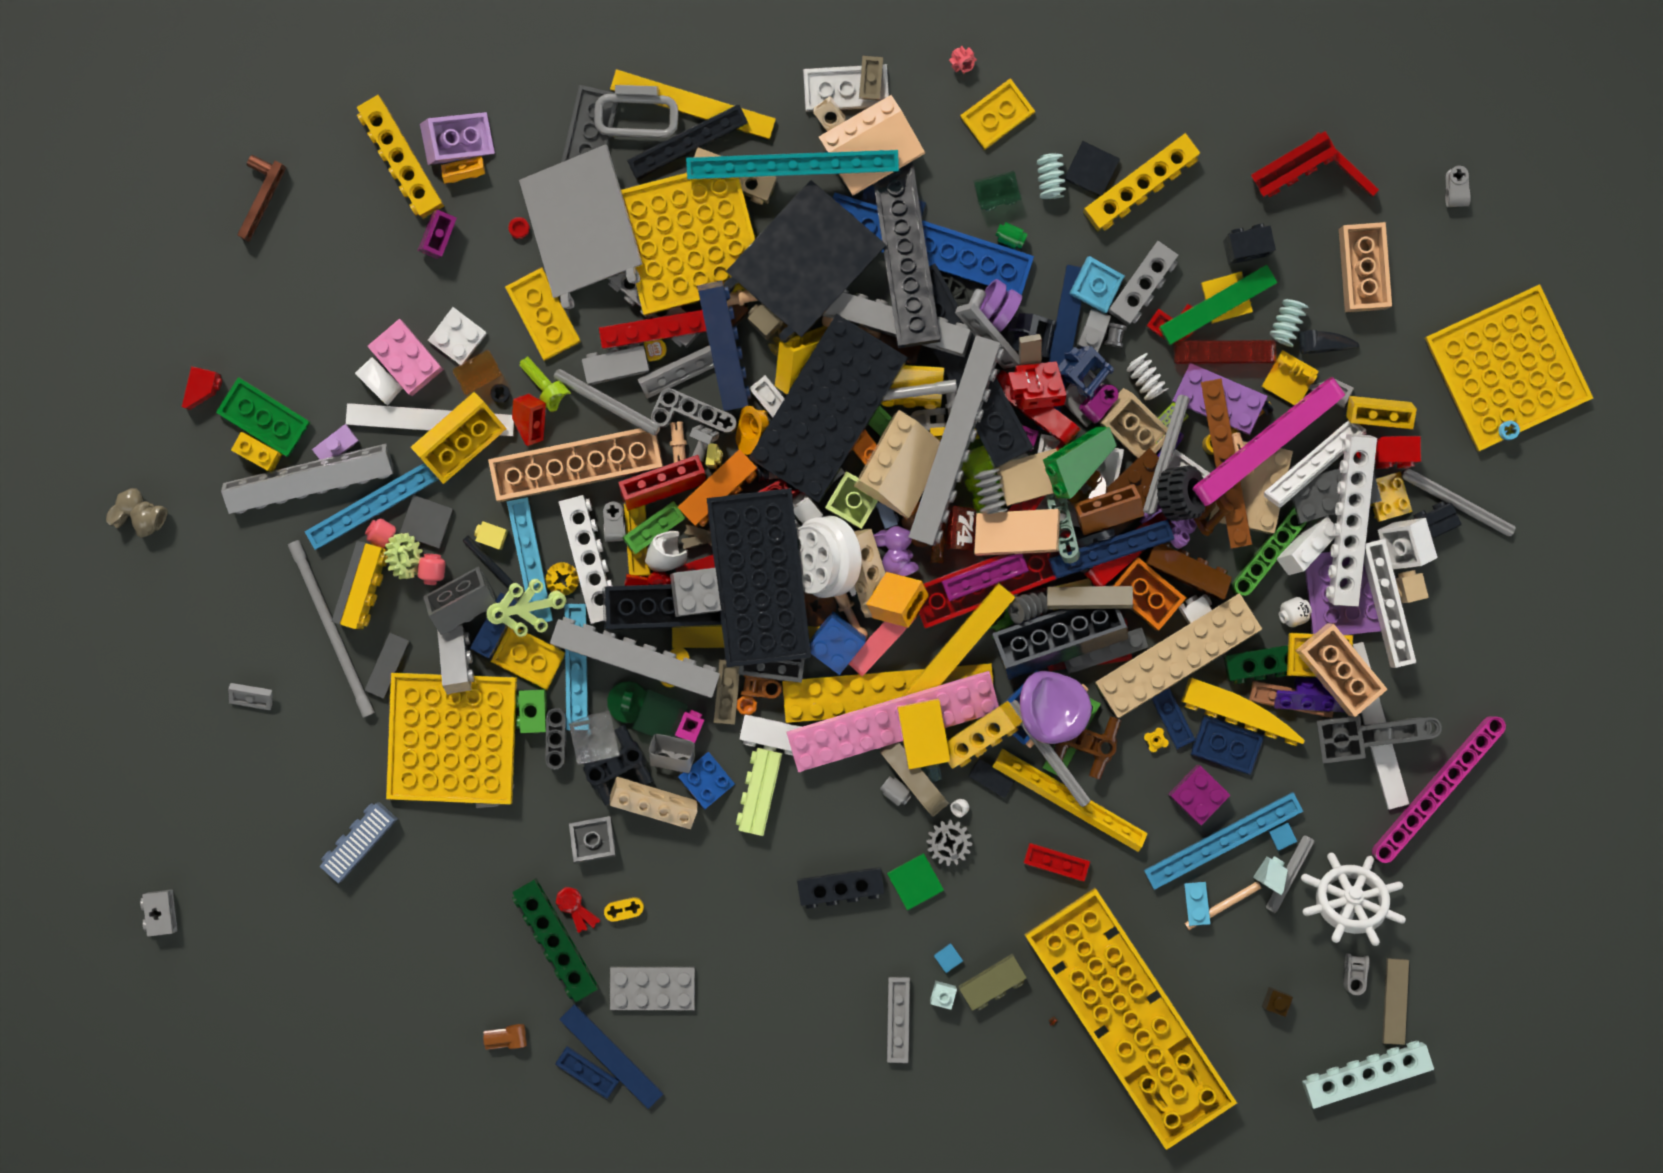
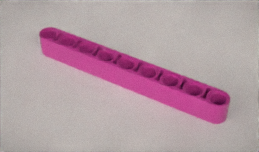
M1334 377L1320 384L1198 482L1192 489L1204 506L1217 500L1341 400L1345 393Z
M1489 716L1479 724L1374 845L1372 855L1376 860L1388 863L1397 856L1504 733L1506 724L1502 718ZM1493 720L1498 724V728L1494 732L1490 729V723ZM1479 736H1482L1484 739V744L1481 747L1476 745V739ZM1465 752L1470 754V760L1467 763L1462 761V755ZM1451 768H1455L1457 772L1456 777L1450 779L1448 776ZM1437 784H1441L1443 787V791L1439 795H1436L1434 791ZM1423 800L1429 802V807L1425 811L1420 806ZM1413 815L1415 823L1409 827L1407 825V818ZM1400 831L1402 835L1401 840L1394 842V833ZM1383 847H1386L1388 850L1385 858L1379 856V851Z

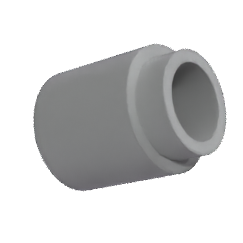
M890 776L880 788L884 792L883 795L897 806L901 803L905 805L912 796L909 794L911 790L897 778L893 779Z

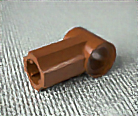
M524 1024L510 1025L503 1029L486 1030L483 1032L486 1050L503 1047L515 1049L527 1046Z

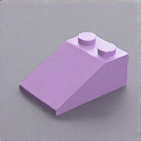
M487 112L428 118L420 123L428 165L450 163L495 154Z

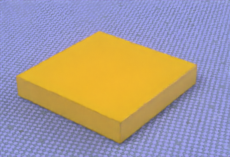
M1242 271L1200 283L1204 299L1212 297L1243 279ZM1250 299L1212 320L1211 323L1252 313Z

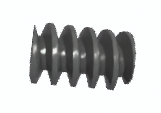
M1040 587L1015 597L1008 606V613L1012 621L1020 624L1023 621H1028L1029 619L1046 614L1048 611H1052L1053 609L1047 608L1048 589Z

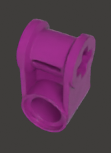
M1100 385L1094 392V397L1092 399H1085L1080 405L1079 410L1092 423H1097L1118 399L1119 393L1117 388L1112 385ZM1105 390L1108 391V393H1107V394L1109 395L1108 398H1105V396H1106V394L1104 393Z

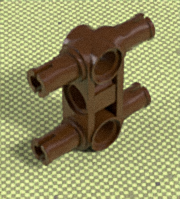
M1110 716L1104 734L1100 735L1084 729L1076 738L1056 743L1054 751L1062 762L1067 748L1070 747L1093 755L1095 760L1089 776L1101 780L1106 763L1111 761L1112 756L1116 752L1118 742L1116 735L1122 720ZM1104 742L1110 746V751L1107 754L1102 753L1100 749Z

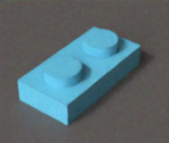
M1206 882L1184 884L1189 926L1210 925Z

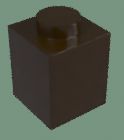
M1269 987L1262 1007L1270 1012L1286 1017L1293 997L1288 993Z

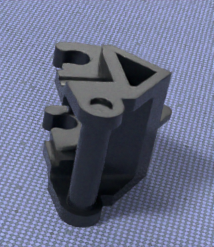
M1019 313L1018 317L1013 316L1010 320L1008 337L1005 340L1016 352H1019V337L1036 335L1038 324H1044L1045 330L1041 346V358L1050 359V354L1048 353L1053 328L1056 326L1057 321L1036 314Z

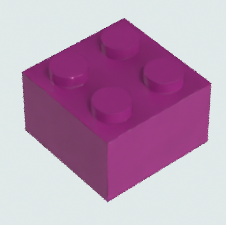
M1196 765L1168 793L1199 825H1202L1230 796L1200 765Z

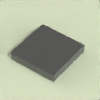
M413 495L400 533H409V537L414 536L416 541L440 548L454 509Z

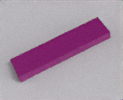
M1013 554L944 580L942 583L947 597L951 601L1026 573L1029 570L1023 554Z

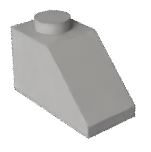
M1091 308L1076 348L1092 346L1098 352L1111 316Z

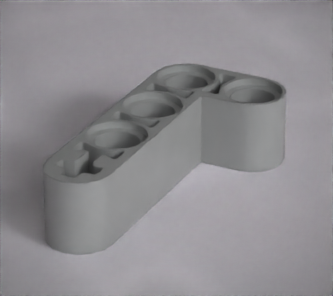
M670 388L664 389L660 393L651 414V420L656 422L655 418L658 413L662 412L667 415L664 423H658L660 428H665L670 424L675 412L725 434L734 432L737 427L736 419L731 414ZM671 393L675 395V401L672 404L664 402L666 394ZM686 402L694 403L695 407L692 412L688 413L683 410V405ZM706 410H711L714 413L710 421H705L702 418V414ZM718 414H721L719 418L723 421L730 419L731 424H733L732 427L728 426L727 429H724L723 423L717 421Z

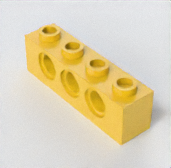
M1006 701L947 740L950 756L948 763L952 769L958 765L960 767L965 766L971 761V756L979 757L987 751L985 747L990 744L994 747L1003 740L1002 736L1007 734L1009 737L1019 730L1017 726L1022 720L1009 701ZM994 723L999 725L1000 730L995 727ZM978 733L984 737V740L979 737ZM963 744L967 745L968 750L964 748Z

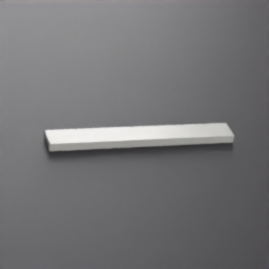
M347 403L346 425L430 431L451 411ZM495 414L507 428L499 436L514 437L515 423L512 415Z
M1364 643L1353 644L1354 649L1370 667ZM1379 697L1360 713L1364 725L1386 722ZM1393 745L1371 746V753L1387 809L1409 804Z

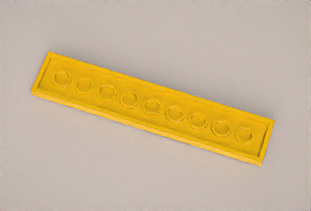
M992 663L956 666L941 685L989 671L993 683ZM924 669L870 673L863 676L858 674L802 679V683L782 681L786 723L830 719L900 698Z

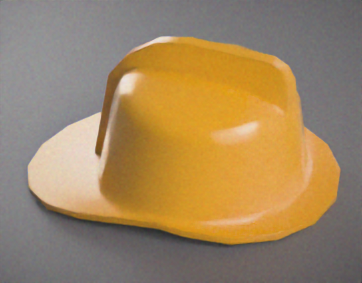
M745 406L741 410L736 431V444L738 449L744 454L749 455L752 453L769 425L767 411L756 410L752 406Z

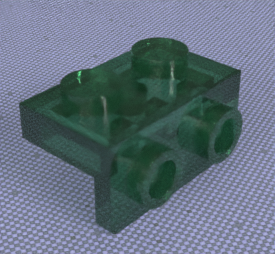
M1014 170L973 181L978 205L981 210H994L1002 204L1013 205L1022 199Z

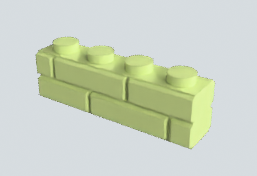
M759 747L757 752H752L750 763L754 764L753 770L747 773L745 784H749L747 793L743 792L740 803L744 805L743 813L738 812L736 825H739V831L760 836L764 835L781 762V752Z

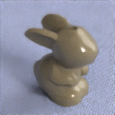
M130 488L118 494L115 505L107 513L106 521L110 526L114 525L116 528H120L130 516L137 536L143 538L158 531L163 526L168 509L163 506H154L147 501L143 502L141 492L137 488Z

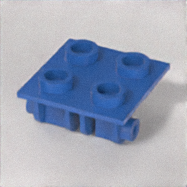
M709 752L692 765L689 773L683 772L678 776L704 809L735 785Z

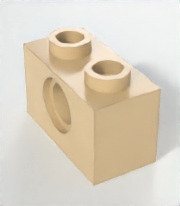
M1415 570L1398 573L1399 578H1395L1401 603L1429 598L1423 573L1416 574Z

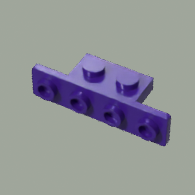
M1295 677V691L1278 690L1274 701V708L1345 712L1318 678Z

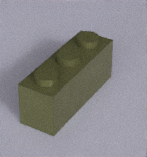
M1013 954L958 987L972 1011L975 1009L979 1011L988 1005L987 1002L993 998L998 1000L1006 995L1005 991L1013 987V989H1016L1025 983L1023 980L1026 979V976Z

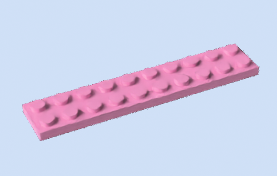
M989 671L787 731L798 772L903 741L897 706L939 699L944 728L987 715L999 707Z

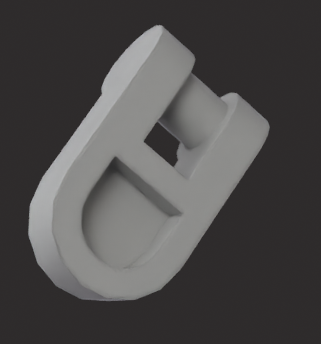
M945 408L918 410L910 416L928 431H930V428L946 427L947 424L944 420V415H946ZM930 416H936V423L930 424Z

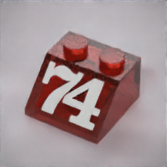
M952 506L948 509L950 515L947 524L946 550L973 551L975 547L976 509Z

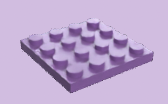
M1331 552L1320 553L1305 570L1308 602L1312 609L1310 615L1312 634L1318 632L1327 623L1334 624L1343 635L1381 631L1364 562L1359 606L1333 605L1326 597V589L1330 586L1331 579L1329 578L1328 570L1329 566L1332 565L1333 557H1331ZM1349 557L1343 559L1342 567L1349 564ZM1344 578L1340 581V587L1346 586L1347 578Z

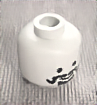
M1295 597L1281 604L1279 618L1282 623H1286L1289 627L1294 628L1309 621L1312 609L1307 600Z

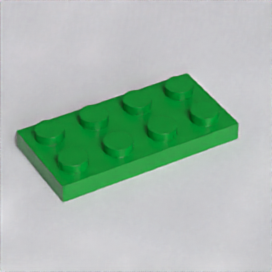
M239 377L216 412L286 457L291 455L311 423Z

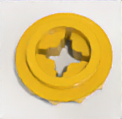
M560 562L549 568L545 581L547 588L551 592L560 591L566 596L575 591L579 584L577 570L572 565ZM557 571L561 575L570 574L565 579L567 587L562 583L554 584L559 579Z

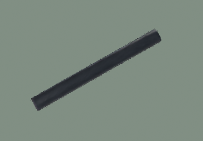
M469 535L463 539V542L508 588L514 583ZM519 587L514 588L513 593H517Z

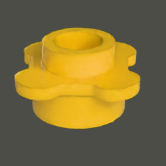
M1156 728L1154 732L1144 735V740L1147 741L1151 752H1156L1157 749L1168 746L1169 742L1165 739L1164 731L1161 728Z

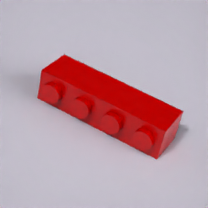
M695 455L620 481L618 484L626 509L629 511L698 487L706 481V476L699 456Z

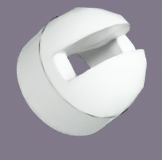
M958 799L951 804V811L957 817L964 816L969 810V804L964 799Z

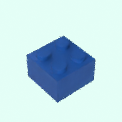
M832 611L809 640L811 654L840 675L865 644L866 636Z

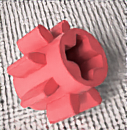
M961 46L952 52L949 61L956 73L961 70L965 74V72L973 69L974 62L977 59L970 48L965 50Z

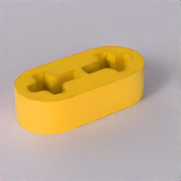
M637 897L614 901L605 907L604 915L609 921L637 917L643 912L644 904ZM632 901H635L636 905H640L637 913H634L633 910H626L625 907L631 906ZM611 906H614L615 909L622 908L623 910L618 912L616 917L608 913L611 910Z

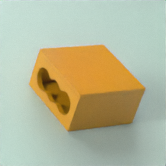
M886 572L866 605L874 619L909 628L927 599L928 593L922 581Z

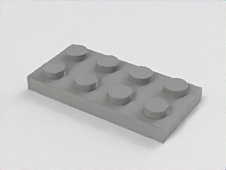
M610 967V1010L695 1009V967Z

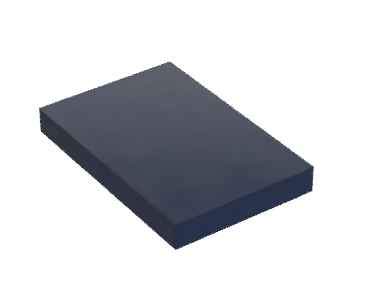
M1204 714L1190 754L1251 775L1264 735Z

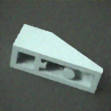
M1266 856L1253 878L1282 895L1288 870L1283 867L1284 862L1274 856L1271 859Z

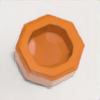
M744 695L738 699L737 709L741 714L751 715L756 711L757 702L752 696Z

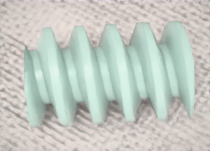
M1063 154L1039 156L1040 159L1037 160V164L1042 167L1038 168L1037 171L1039 174H1043L1038 177V181L1043 182V184L1039 185V189L1044 191L1040 193V198L1056 199L1064 197L1060 193L1065 191L1066 188L1059 185L1065 182V179L1059 178L1060 175L1064 174V171L1058 170V167L1063 166L1064 163L1057 162V159L1063 157Z
M1286 299L1282 301L1285 307L1279 309L1282 315L1276 316V320L1279 323L1273 324V328L1276 331H1271L1270 336L1283 345L1293 347L1294 345L1289 340L1296 339L1297 337L1292 332L1300 331L1295 325L1303 323L1298 317L1306 316L1302 308L1309 307L1299 301Z

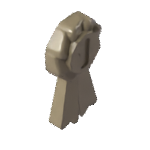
M686 525L687 530L684 532V535L691 538L681 539L684 544L683 550L707 543L712 547L710 528L704 530Z

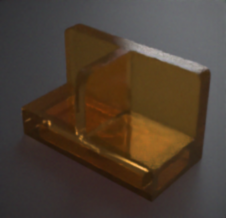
M489 350L480 353L453 369V373L465 395L502 375L498 364Z

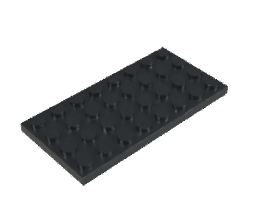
M836 313L748 458L820 503L909 358Z
M791 488L706 498L721 606L720 616L726 666L735 667L811 658Z

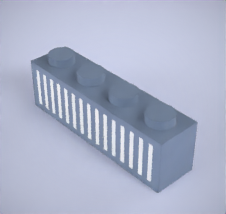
M380 802L375 805L371 803L363 812L366 815L361 820L356 819L349 827L351 832L347 836L343 834L335 843L337 847L334 851L331 852L329 850L321 858L323 863L319 867L337 883L342 882L397 821L398 818Z

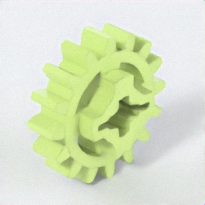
M409 533L396 534L394 537L389 538L390 543L385 544L388 551L384 552L388 556L385 563L390 564L388 570H394L393 576H399V579L413 578L414 575L418 574L420 553L423 552L422 549H418L420 543L414 542L415 537H409Z

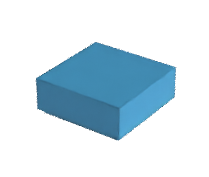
M1288 822L1268 831L1277 850L1297 842Z
M951 943L934 954V957L946 973L963 961Z

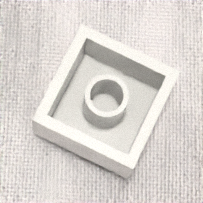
M1426 518L1393 522L1378 530L1380 540H1386L1393 569L1422 566L1437 558Z

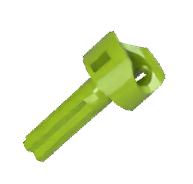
M527 356L520 361L521 368L543 391L539 399L546 403V408L550 412L556 411L562 398L566 394H571V392L561 381L552 383Z

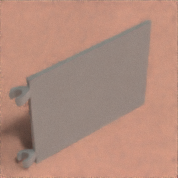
M605 144L519 180L553 298L561 296L563 308L571 309L575 307L574 300L570 295L571 292L626 271L629 283L636 284L640 282L641 279L635 267L642 265V260L608 145Z

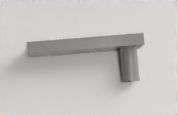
M976 289L969 304L957 307L955 314L965 325L969 326L968 329L971 330L975 337L977 335L1002 344L1001 349H1004L1001 361L997 362L1003 369L1018 366L1019 355L980 310L986 293L981 289Z
M704 424L692 428L690 437L699 440L692 456L698 455L700 461L704 462L708 444L718 440L721 432Z

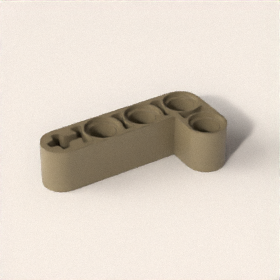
M899 742L884 746L879 751L932 817L949 804L920 767L908 769L905 749Z

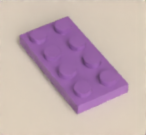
M1190 363L1173 402L1176 403L1179 395H1185L1189 397L1187 409L1207 417L1201 382L1222 378L1230 427L1250 435L1268 396Z

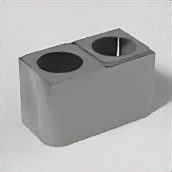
M656 734V741L654 735L649 747L650 765L689 773L695 757L694 743L690 740ZM660 753H666V754H668L670 757H665V756H661V755H658V754H660ZM686 757L688 760H680L678 758Z

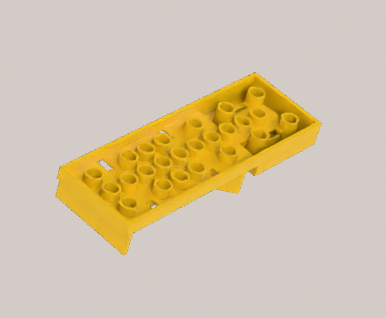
M1096 888L1024 934L1166 1150L1237 1104ZM1115 926L1119 933L1108 940L1104 933ZM1063 961L1067 968L1055 974L1052 967ZM1158 990L1161 997L1150 1004L1146 997ZM1105 1025L1109 1032L1097 1038L1094 1031Z

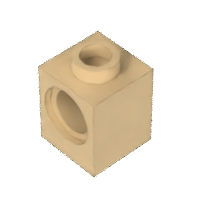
M831 96L813 108L814 114L827 132L845 121V115ZM828 112H834L836 118L834 120H827L825 115Z

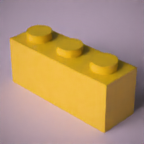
M1349 396L1346 417L1350 423L1413 429L1417 409L1412 402Z

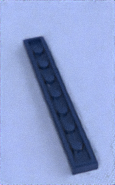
M1072 265L1066 266L1056 319L1057 323L1054 329L1050 359L1048 361L1057 362L1058 367L1065 359L1064 353H1070L1073 349L1081 307V300L1069 293L1082 267ZM1062 378L1063 385H1064V388H1065V386H1066V380H1064V379ZM1053 406L1061 413L1062 406ZM1036 425V430L1045 431L1039 425Z

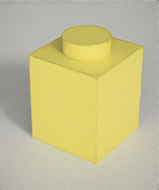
M482 521V524H478L474 536L477 538L475 541L502 550L509 530Z

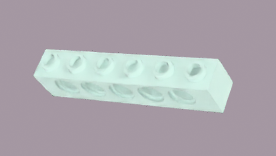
M1413 1041L1406 1044L1407 1047L1399 1049V1047L1387 1050L1386 1054L1380 1056L1379 1054H1373L1366 1057L1367 1060L1351 1061L1346 1064V1067L1340 1069L1339 1067H1333L1326 1070L1327 1073L1319 1075L1315 1073L1307 1076V1079L1303 1080L1302 1083L1310 1106L1315 1109L1434 1070L1427 1046L1422 1042ZM1411 1055V1063L1403 1065L1404 1057ZM1386 1062H1391V1069L1384 1072L1383 1065ZM1370 1068L1372 1070L1371 1076L1363 1078V1071ZM1351 1075V1082L1344 1085L1342 1082L1344 1076ZM1330 1081L1332 1083L1331 1089L1323 1091V1084Z

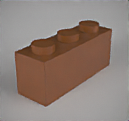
M1135 484L1074 504L1077 521L1083 535L1144 516L1141 497Z

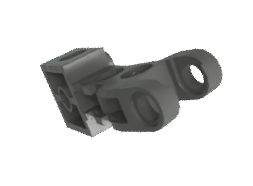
M1360 715L1356 717L1348 716L1317 720L1323 763L1366 758L1365 747L1433 739L1438 737L1442 731L1439 720L1431 717H1416L1361 725ZM1431 722H1432V723L1434 724V726H1435V730H1434V732H1433L1432 734H1430L1431 731H1432Z

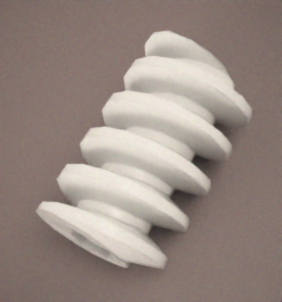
M1145 353L1129 363L1130 365L1126 370L1127 372L1134 371L1131 378H1139L1135 385H1143L1140 393L1147 392L1144 399L1151 400L1169 388L1162 389L1165 381H1157L1161 375H1153L1157 368L1148 367L1152 360L1145 361L1144 359L1148 355Z

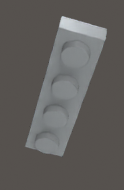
M710 345L639 378V384L646 398L648 399L664 389L671 388L714 368Z
M888 977L887 1062L908 1063L910 977Z

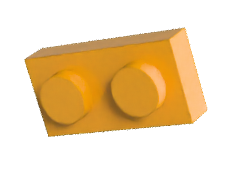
M482 156L441 165L444 184L455 183L467 178H476L485 174Z

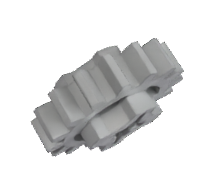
M949 819L948 824L945 825L942 820L940 821V827L933 826L935 832H928L932 839L926 840V843L931 844L928 852L934 851L932 858L939 857V864L946 860L947 866H950L951 861H954L957 865L959 858L965 860L964 853L970 854L967 846H971L972 842L967 841V839L971 837V834L964 833L967 830L966 827L959 828L960 822L953 825L952 820ZM949 829L957 830L960 835L955 836L951 834ZM942 832L941 840L935 843L937 835ZM946 833L951 840L955 839V842L952 843L953 852H951L947 845L944 846L943 844L946 842ZM963 842V847L957 854L956 849ZM945 850L949 852L950 857L944 856L938 851Z

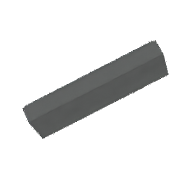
M389 633L365 691L385 699L391 686V673L397 672L409 645V640Z

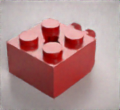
M1421 436L1381 437L1377 439L1374 462L1376 469H1388L1393 467V465H1397L1398 469L1415 467V463L1421 462ZM1357 452L1356 457L1359 460L1361 459V453Z

